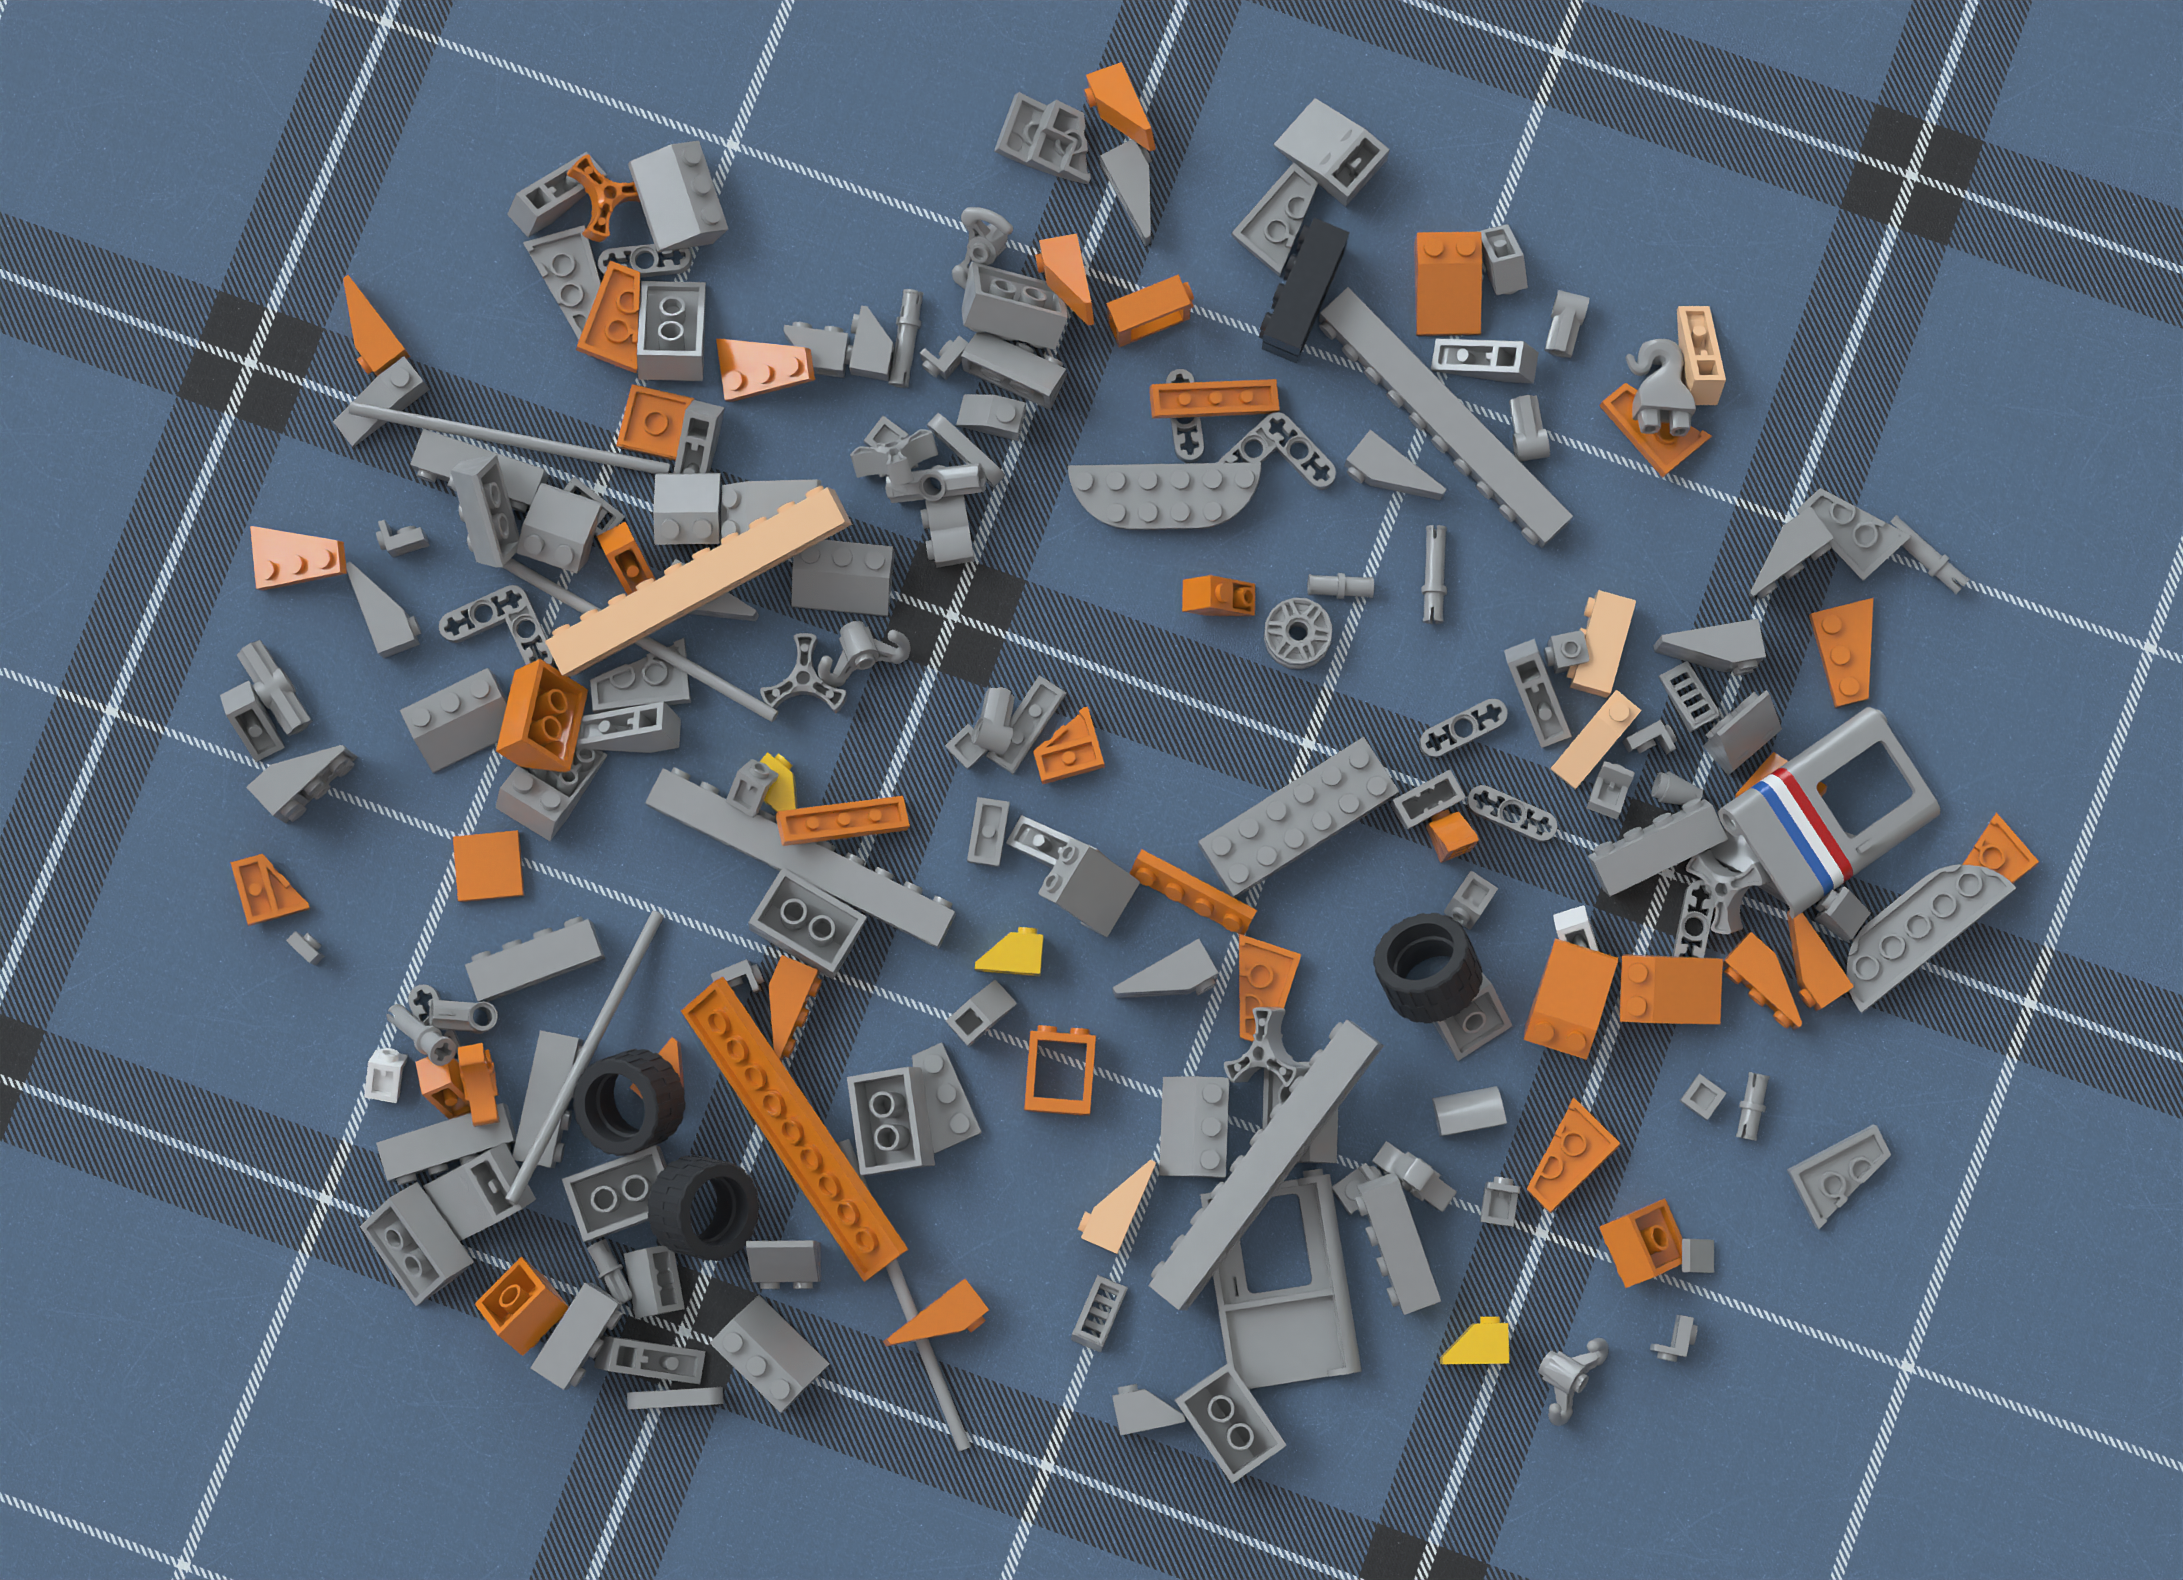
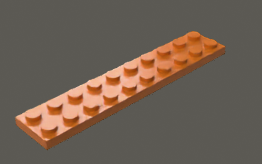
M721 977L714 981L681 1010L682 1014L864 1282L909 1249L725 978Z

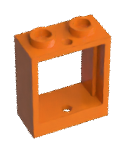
M1178 274L1107 303V320L1118 347L1120 348L1189 320L1191 308L1194 307L1192 302L1194 296L1188 282L1182 283Z
M1038 1025L1037 1031H1030L1025 1111L1090 1116L1096 1035H1090V1029L1070 1028L1069 1034L1057 1033V1027ZM1038 1041L1087 1044L1083 1101L1034 1097Z

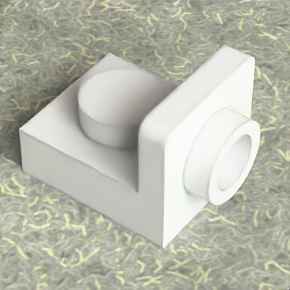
M391 1048L375 1050L368 1061L364 1097L397 1103L400 1097L403 1067L407 1063V1055L400 1054L397 1050Z

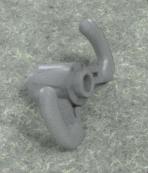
M968 207L961 215V221L969 231V243L967 245L966 257L959 265L953 268L952 277L954 282L963 289H966L970 267L968 264L971 261L983 265L993 263L1006 249L1007 235L1013 231V226L1005 218L981 207ZM981 220L990 223V225L986 226Z
M850 622L840 630L841 637L839 641L843 651L834 672L830 673L833 662L831 657L823 656L818 665V676L825 684L833 688L844 685L846 679L856 669H868L877 661L894 664L904 662L910 654V642L903 633L891 630L888 633V639L898 645V648H894L874 639L870 628L865 627L863 622Z
M1595 1338L1589 1341L1587 1349L1590 1353L1570 1358L1561 1351L1556 1353L1551 1350L1544 1357L1538 1373L1543 1375L1542 1379L1554 1386L1557 1403L1550 1405L1548 1413L1549 1420L1553 1425H1564L1571 1418L1574 1393H1580L1585 1388L1589 1376L1586 1374L1597 1365L1603 1364L1608 1356L1609 1346L1605 1339Z

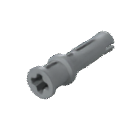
M395 1004L389 1008L388 1011L394 1014L395 1017L387 1014V1020L414 1041L417 1051L424 1055L428 1054V1058L433 1064L443 1066L454 1058L456 1044L452 1039L443 1037L437 1027L426 1026L401 1004Z

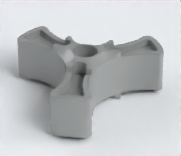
M920 429L907 438L901 436L893 442L878 443L877 447L860 446L850 456L857 478L880 474V477L889 476L891 485L894 487L914 481L911 469L918 467L919 462L938 455L932 431Z
M808 633L794 635L798 652L795 668L783 682L760 689L764 702L777 709L788 698L797 695H811L826 702L834 713L839 712L847 700V693L844 689L833 688L825 684L815 673L813 654L818 643L817 637Z
M1706 850L1693 856L1686 867L1687 872L1705 881L1704 884L1709 886L1713 893L1716 913L1711 930L1719 934H1730L1742 930L1740 905L1743 903L1742 898L1744 894L1754 885L1761 886L1773 882L1760 861L1751 864L1743 873H1737L1728 870L1727 867H1723L1715 859L1711 850Z
M1256 1007L1253 1009L1256 1023L1253 1044L1241 1058L1224 1062L1226 1074L1232 1083L1248 1082L1256 1071L1261 1068H1267L1281 1079L1285 1087H1291L1292 1083L1300 1075L1303 1077L1306 1075L1310 1067L1294 1061L1293 1057L1288 1055L1283 1046L1281 1024L1285 1015V1009L1280 1007Z
M1387 1141L1372 1160L1376 1166L1388 1174L1394 1172L1400 1181L1401 1187L1410 1192L1414 1197L1421 1201H1427L1441 1212L1445 1210L1457 1193L1439 1179L1441 1175L1433 1170L1432 1166L1425 1163L1421 1158L1415 1157L1410 1152L1403 1153Z

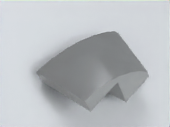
M1020 92L1015 94L994 152L1023 165L1067 180L1087 184L1091 179L1090 173L1087 171L1086 162L1088 147L1084 136V113L1058 100L1045 105Z

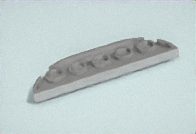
M1262 463L1068 465V473L1072 489L1081 505L1096 519L1109 526L1125 530L1205 529L1231 520L1250 502L1260 481Z
M1958 864L1943 867L1921 879L1869 921L1852 943L1848 954L1846 976L1854 986L1849 991L1860 1012L1863 1014L2017 888L1996 871L1973 865Z

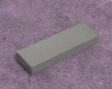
M1039 675L1010 719L1009 727L1013 728V735L1007 751L1003 755L989 751L986 758L1014 775L1066 696V692Z

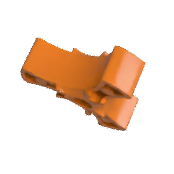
M588 154L582 156L567 172L569 177L574 178L586 189L585 191L590 196L592 217L589 225L582 232V235L590 240L603 242L610 236L609 219L616 205L627 201L640 202L634 182L617 183L605 178L595 168Z
M483 1043L458 1047L460 1078L463 1083L465 1100L470 1102L473 1126L499 1123L495 1098L499 1094L494 1062H492L490 1050H484Z

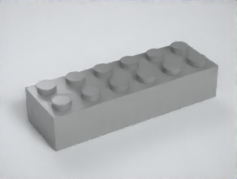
M1362 737L1199 840L1198 847L1228 894L1233 898H1237L1395 798L1399 790L1366 739Z

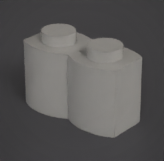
M964 495L943 497L936 501L925 500L927 509L920 511L923 529L930 528L932 540L926 541L928 559H935L936 567L975 561Z

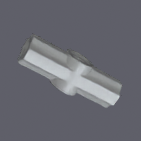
M981 463L951 467L937 465L927 470L912 471L914 481L892 487L889 476H886L885 486L887 498L890 499L891 503L923 499L936 501L941 497L984 492L986 490V474ZM930 477L940 481L941 489H937L931 484Z
M261 640L246 645L236 654L253 680V687L264 705L272 710L278 723L289 737L300 733L313 722L297 698L294 685L281 667L278 668Z

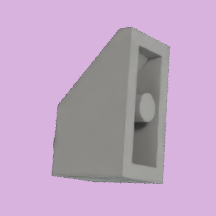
M1506 224L1477 231L1481 232L1482 255L1490 283L1496 295L1513 294L1518 290L1528 288L1524 255L1509 225Z
M964 394L956 426L1019 441L1026 414V403L997 395Z
M250 681L220 695L228 720L255 762L285 748L264 703Z
M1137 1384L1118 1387L1119 1394L1112 1395L1120 1436L1186 1422L1184 1414L1148 1390H1138Z

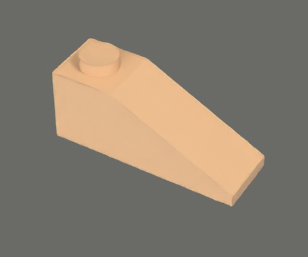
M1678 306V340L1684 361L1681 381L1691 392L1695 405H1717L1726 382L1710 306Z
M1616 690L1550 769L1572 788L1576 789L1642 710Z
M1149 1160L1097 1204L1091 1214L1085 1211L1078 1230L1083 1232L1081 1239L1118 1254L1156 1165L1155 1161Z

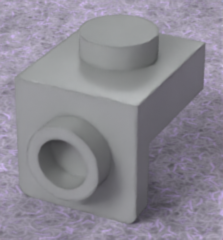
M1579 630L1550 637L1548 647L1544 648V655L1547 666H1553L1554 674L1567 672L1570 666L1584 664L1589 661L1583 631Z
M1604 762L1596 778L1587 809L1617 820L1635 773L1621 765Z
M1494 1177L1493 1182L1485 1183L1480 1222L1514 1227L1517 1198L1521 1188L1513 1186L1514 1179Z
M1676 1315L1671 1346L1651 1344L1650 1350L1658 1352V1359L1677 1362L1678 1356L1687 1357L1689 1344L1694 1345L1697 1335V1326L1693 1325L1694 1318Z

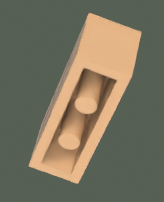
M1598 590L1595 598H1588L1584 616L1589 617L1586 629L1580 628V630L1584 632L1589 661L1584 664L1570 666L1567 672V677L1572 679L1570 688L1605 698L1611 694L1636 600Z

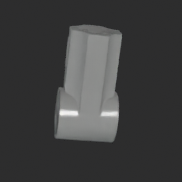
M1558 290L1551 314L1553 320L1544 351L1557 357L1571 358L1579 327L1584 322L1590 298Z
M1525 395L1511 399L1509 405L1515 433L1513 434V448L1517 460L1521 462L1550 457L1548 434L1542 426L1537 395Z
M999 687L989 688L986 691L981 717L978 719L972 732V744L1001 755L1007 751L1013 735V728L1009 727L1015 700L1010 690Z
M432 1000L429 1010V1026H435L441 1030L468 1031L474 1034H482L493 1028L498 1019L495 1007L484 1001L470 1003ZM479 1009L486 1013L488 1021L485 1026H479L474 1022L473 1013L475 1010Z

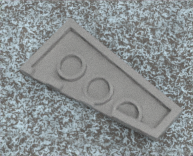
M585 225L523 242L578 339H580L601 285L590 241L582 235V232L586 229Z

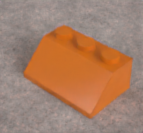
M538 659L515 670L496 752L520 767L558 772L570 771L588 689L568 676H562L559 670L542 659Z

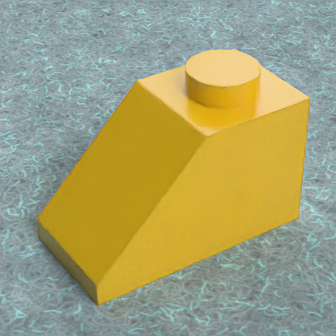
M767 752L760 762L766 764L771 770L778 773L779 776L777 781L769 787L764 802L776 812L798 809L795 776L790 771L793 765L779 753L774 758Z
M1018 927V933L1010 932L975 962V971L1041 976L1044 936L1037 934L1038 929Z
M1480 1317V1323L1471 1324L1440 1357V1364L1509 1363L1508 1323H1500V1317Z

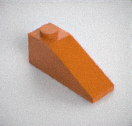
M1122 62L1086 74L1089 88L1084 89V93L1089 107L1095 106L1101 119L1147 150H1155L1151 126Z
M1077 234L1039 240L1041 253L1035 254L1038 273H1045L1047 286L1088 326L1094 325L1092 302Z
M345 276L343 281L354 345L361 355L356 360L368 375L374 372L378 376L402 357L408 359L411 356L350 276Z
M1449 809L1432 816V822L1426 826L1440 863L1470 852L1479 841L1477 834L1459 811L1450 814Z
M1789 910L1787 911L1796 978L1797 984L1801 988L1798 993L1808 1008L1813 1006L1818 1011L1854 986L1803 912L1792 919L1789 915Z
M963 1279L883 1342L888 1347L959 1333L966 1328L971 1333L986 1321L982 1315L988 1312L989 1309L969 1282Z

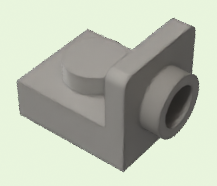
M958 336L954 342L949 340L940 350L939 355L941 357L939 360L924 348L920 352L921 360L923 361L922 367L933 377L936 378L940 375L947 380L962 362L961 355L968 342L961 336Z
M385 520L378 521L381 530L376 532L381 550L387 549V552L392 557L430 546L427 535L421 527L407 526L399 529L397 535L393 536L390 525Z
M1659 720L1627 737L1622 742L1628 753L1637 749L1640 754L1656 745L1654 739L1657 738L1667 755L1676 749L1674 743L1677 739L1668 724L1664 726L1662 721Z
M751 759L738 770L725 802L752 818L755 817L760 811L769 787L777 781L779 774L771 770L766 764Z
M1470 871L1445 908L1444 913L1471 930L1498 888L1473 871Z
M748 959L711 974L713 982L724 977L731 989L742 985V978L747 976L753 992L758 993L762 991L759 985L764 982L761 971L757 964L751 966Z
M1364 1163L1332 1186V1191L1350 1215L1358 1209L1355 1197L1360 1196L1357 1185L1382 1177V1175L1375 1166L1369 1168Z

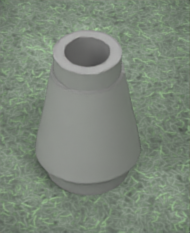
M1670 771L1658 773L1651 792L1652 797L1658 798V802L1684 805L1694 799L1701 800L1703 794L1702 789L1697 788V786Z

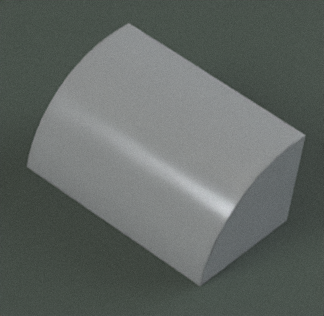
M1448 770L1393 799L1391 807L1406 829H1410L1466 799L1452 771Z
M1497 1086L1432 1098L1439 1137L1500 1126L1507 1123L1501 1095Z
M657 1246L624 1254L635 1319L685 1309L674 1252L668 1250L666 1246Z

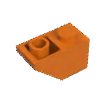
M1213 575L1183 579L1182 612L1204 616H1255V584Z

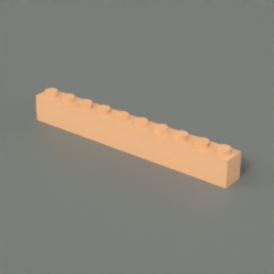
M818 486L805 494V500L797 504L792 501L782 505L777 509L778 514L767 520L766 517H762L748 525L750 528L748 531L740 535L738 532L727 535L720 540L722 545L710 550L708 547L692 555L693 561L683 566L681 563H677L664 570L665 576L654 581L653 578L639 583L636 586V592L628 596L625 593L610 599L608 601L609 606L598 612L597 609H593L580 616L581 622L571 627L569 624H566L552 631L553 637L547 639L545 643L561 675L572 677L852 525L835 490L828 487L824 489L823 486Z

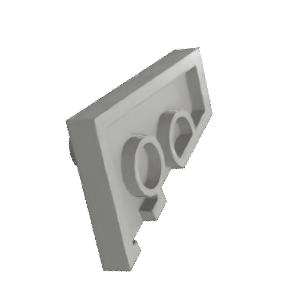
M1293 163L1231 233V237L1280 277L1317 189L1318 182L1297 164Z
M1822 488L1817 490L1796 510L1800 514L1811 506L1834 537L1829 542V545L1863 581L1911 537V535Z
M684 638L673 642L674 645L668 647L687 658ZM652 653L646 654L647 657L629 665L624 664L590 680L593 712L597 714L662 701L667 705L691 703L689 674Z
M941 1042L912 1055L913 1067H922L933 1153L936 1154L981 1134L982 1131L943 1043Z
M1873 1124L1787 1169L1815 1227L1820 1229L1827 1222L1826 1219L1848 1200L1850 1194L1861 1183H1864L1891 1156V1153L1877 1125Z

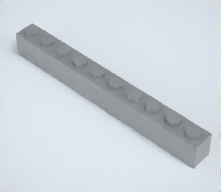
M1349 287L1320 313L1319 322L1321 324L1319 327L1323 333L1331 340L1336 338L1343 345L1341 348L1343 353L1352 362L1358 360L1366 368L1364 373L1367 378L1375 385L1380 383L1388 391L1386 394L1388 399L1396 407L1400 408L1403 406L1411 414L1409 420L1420 431L1425 429L1433 437L1431 439L1433 445L1441 453L1448 452L1456 460L1453 464L1458 471L1466 477L1470 475L1478 483L1476 485L1478 491L1488 500L1492 497L1500 505L1498 508L1499 512L1509 522L1515 521L1523 529L1521 534L1530 544L1535 545L1537 543L1543 548L1571 521L1573 517L1571 513Z
M673 767L671 772L664 768L662 769L645 802L648 807L778 871L785 868L837 900L937 949L940 948L956 916L955 911L951 910L953 904L936 895L931 900L921 895L923 892L922 888L907 881L902 886L892 881L894 875L879 867L872 871L863 866L865 863L863 859L851 853H847L846 857L835 853L836 847L826 841L782 846L775 816L760 810L758 815L752 818L725 802L726 799L718 795L720 791L718 788L703 781L698 786L688 781L691 777L689 774Z
M1346 1020L1344 1024L1339 1022L1333 1028L1329 1035L1331 1041L1324 1050L1319 1049L1313 1055L1309 1062L1311 1066L1304 1077L1300 1075L1289 1088L1291 1095L1285 1103H1278L1269 1116L1272 1120L1265 1130L1261 1128L1254 1134L1249 1143L1252 1146L1245 1156L1240 1155L1230 1167L1232 1174L1225 1183L1221 1181L1211 1192L1210 1197L1212 1201L1206 1209L1201 1208L1196 1212L1190 1221V1224L1193 1225L1185 1236L1183 1234L1180 1235L1171 1246L1170 1250L1173 1251L1166 1262L1161 1261L1152 1271L1151 1277L1153 1280L1148 1286L1178 1310H1188L1384 1047L1382 1043L1354 1022Z

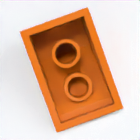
M1417 232L1414 242L1416 336L1481 335V232Z
M1555 938L1525 1024L1524 1040L1587 1060L1602 1016L1618 958Z
M1623 954L1619 1022L1720 1025L1723 959Z

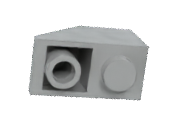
M861 305L860 314H854L851 333L856 335L854 345H848L845 364L850 365L851 375L889 381L894 344L868 306Z
M793 322V326L784 325L783 331L791 346L811 349L814 374L845 378L847 365L845 364L847 347L850 345L848 333H843L844 330L842 328L826 326L824 330L812 329V325L804 322Z
M1844 886L1837 891L1832 889L1830 893L1818 902L1815 909L1819 913L1814 919L1847 942L1854 937L1870 915V912Z
M995 979L962 1005L946 1020V1023L969 1048L1012 1010L1017 1003Z

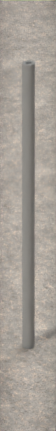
M352 401L349 406V414L653 474H669V463Z
M512 558L502 567L582 614L593 609H597L598 612L601 611L600 608ZM646 636L635 642L636 645L771 722L776 719L779 713L778 710L654 639Z
M654 910L651 912L505 1198L509 1203L518 1204L574 1094L580 1075L588 1067L664 918V915Z
M847 1139L837 1143L869 1190L864 1175H860L859 1162L850 1140ZM895 1259L886 1266V1269L908 1322L918 1314L899 1263ZM929 1339L915 1341L958 1451L971 1447Z

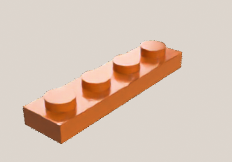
M1276 379L1152 384L1149 387L1152 419L1271 414L1280 411Z
M903 796L778 811L776 814L782 846L906 831L910 827Z
M1143 849L1138 854L1129 873L1139 880L1140 884L1155 889L1166 895L1170 900L1189 907L1197 914L1223 925L1231 932L1245 935L1257 912L1256 909Z

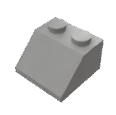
M669 473L655 475L653 508L655 545L720 544L721 473Z
M541 483L524 520L516 553L577 574L588 562L603 503Z
M1483 973L1479 993L1467 1008H1464L1456 1016L1447 1018V1020L1432 1022L1457 1061L1512 1027L1492 983Z

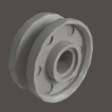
M1291 598L1282 601L1271 610L1265 622L1264 642L1268 653L1278 664L1289 669H1305L1316 665L1323 659L1330 647L1332 624L1327 612L1318 603L1307 598ZM1294 627H1301L1306 631L1307 636L1300 641L1294 640L1289 635V631Z

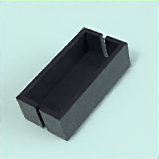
M1316 218L1313 219L1310 227L1304 225L1297 242L1296 251L1299 252L1298 256L1292 254L1285 269L1284 280L1286 284L1279 283L1272 299L1271 309L1274 310L1273 314L1267 312L1261 324L1259 338L1263 339L1262 350L1297 364L1346 251L1350 232Z

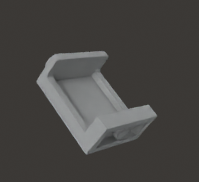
M1072 838L1061 851L1059 859L1050 874L1045 878L1038 894L1080 920L1081 924L1086 928L1108 937L1140 881L1092 847Z

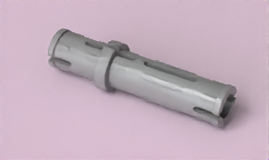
M903 290L900 317L896 318V325L898 326L897 338L888 382L891 386L909 387L917 329L921 328L922 322L919 320L924 293L918 292V290Z
M1898 515L1890 521L1899 530L1911 535L1902 547L1929 570L1928 574L1931 577L1935 575L1955 595L1962 587L1953 578L1962 586H1965L1970 580L1948 562V556L1945 554L1941 556L1904 523Z
M1434 525L1426 526L1425 585L1421 589V593L1424 595L1423 623L1433 624L1434 611L1435 623L1442 624L1444 622L1443 598L1447 595V587L1444 586L1447 527L1437 525L1436 537Z

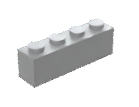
M426 429L422 430L410 463L412 468L418 472L417 477L435 483L436 478L448 482L447 487L452 489L450 483L451 470L460 461L497 455L511 508L523 513L530 509L540 484H546L549 477L543 468Z
M1700 799L1691 800L1682 806L1683 810L1673 815L1671 813L1662 814L1653 820L1654 824L1644 829L1641 827L1631 829L1623 835V839L1615 843L1611 841L1605 842L1595 847V852L1588 855V858L1602 889L1609 896H1612L1728 840L1713 805L1705 799L1702 801Z
M582 916L564 922L565 928L554 932L552 928H547L534 933L533 940L524 943L521 942V939L514 940L502 945L503 951L492 955L490 951H485L472 956L473 962L465 964L477 1001L489 1002L605 959L593 922L589 919L583 921Z
M540 1030L513 1152L515 1161H525L583 1047L582 1039ZM569 1104L537 1165L555 1169L556 1162H562L565 1151V1143H561L563 1130H569L572 1119V1111H568Z
M504 1103L497 1104L499 1123L474 1127L472 1115L469 1113L377 1142L376 1145L387 1181H397L399 1186L416 1181V1174L428 1171L430 1176L449 1170L447 1164L460 1161L462 1165L505 1142L509 1151L512 1150L510 1145L516 1143L517 1136L508 1105Z
M1393 1172L1357 1185L1360 1196L1355 1197V1201L1360 1215H1367L1370 1227L1365 1228L1371 1246L1377 1245L1381 1257L1376 1258L1382 1277L1387 1275L1389 1277L1392 1287L1386 1290L1392 1306H1399L1402 1313L1406 1315L1441 1302L1398 1177Z

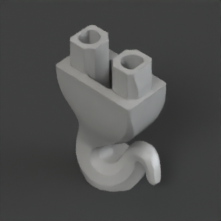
M1655 339L1645 342L1639 350L1637 362L1631 354L1625 357L1631 372L1637 376H1643L1649 372L1652 364L1662 365V367L1647 377L1638 389L1633 399L1632 418L1633 420H1638L1641 433H1658L1661 428V422L1669 423L1670 434L1684 437L1690 430L1691 417L1696 411V406L1691 392L1681 381L1684 364L1681 349L1676 342L1669 339Z

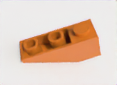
M1752 932L1748 933L1723 960V966L1726 968L1723 973L1735 984L1738 985L1740 982L1750 990L1748 993L1749 997L1758 1005L1763 1007L1766 1004L1775 1012L1773 1018L1786 1029L1789 1027L1793 1029L1799 1028L1802 1025V1021L1776 954Z
M781 955L769 983L773 1048L781 1062L784 1056L787 1058L791 1056L797 1041L792 1038L797 1026L801 1028L804 1026L810 1011L805 1008L809 997L815 998L822 984V979L818 978L820 972L817 969L784 955Z

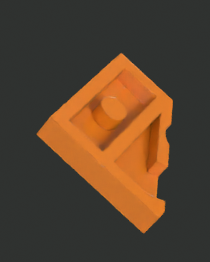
M1088 706L1083 707L1079 711V715L1066 726H1061L1054 732L1050 740L1044 741L1033 751L1042 785L1105 768Z
M263 854L230 862L248 926L310 910L308 902L300 896Z

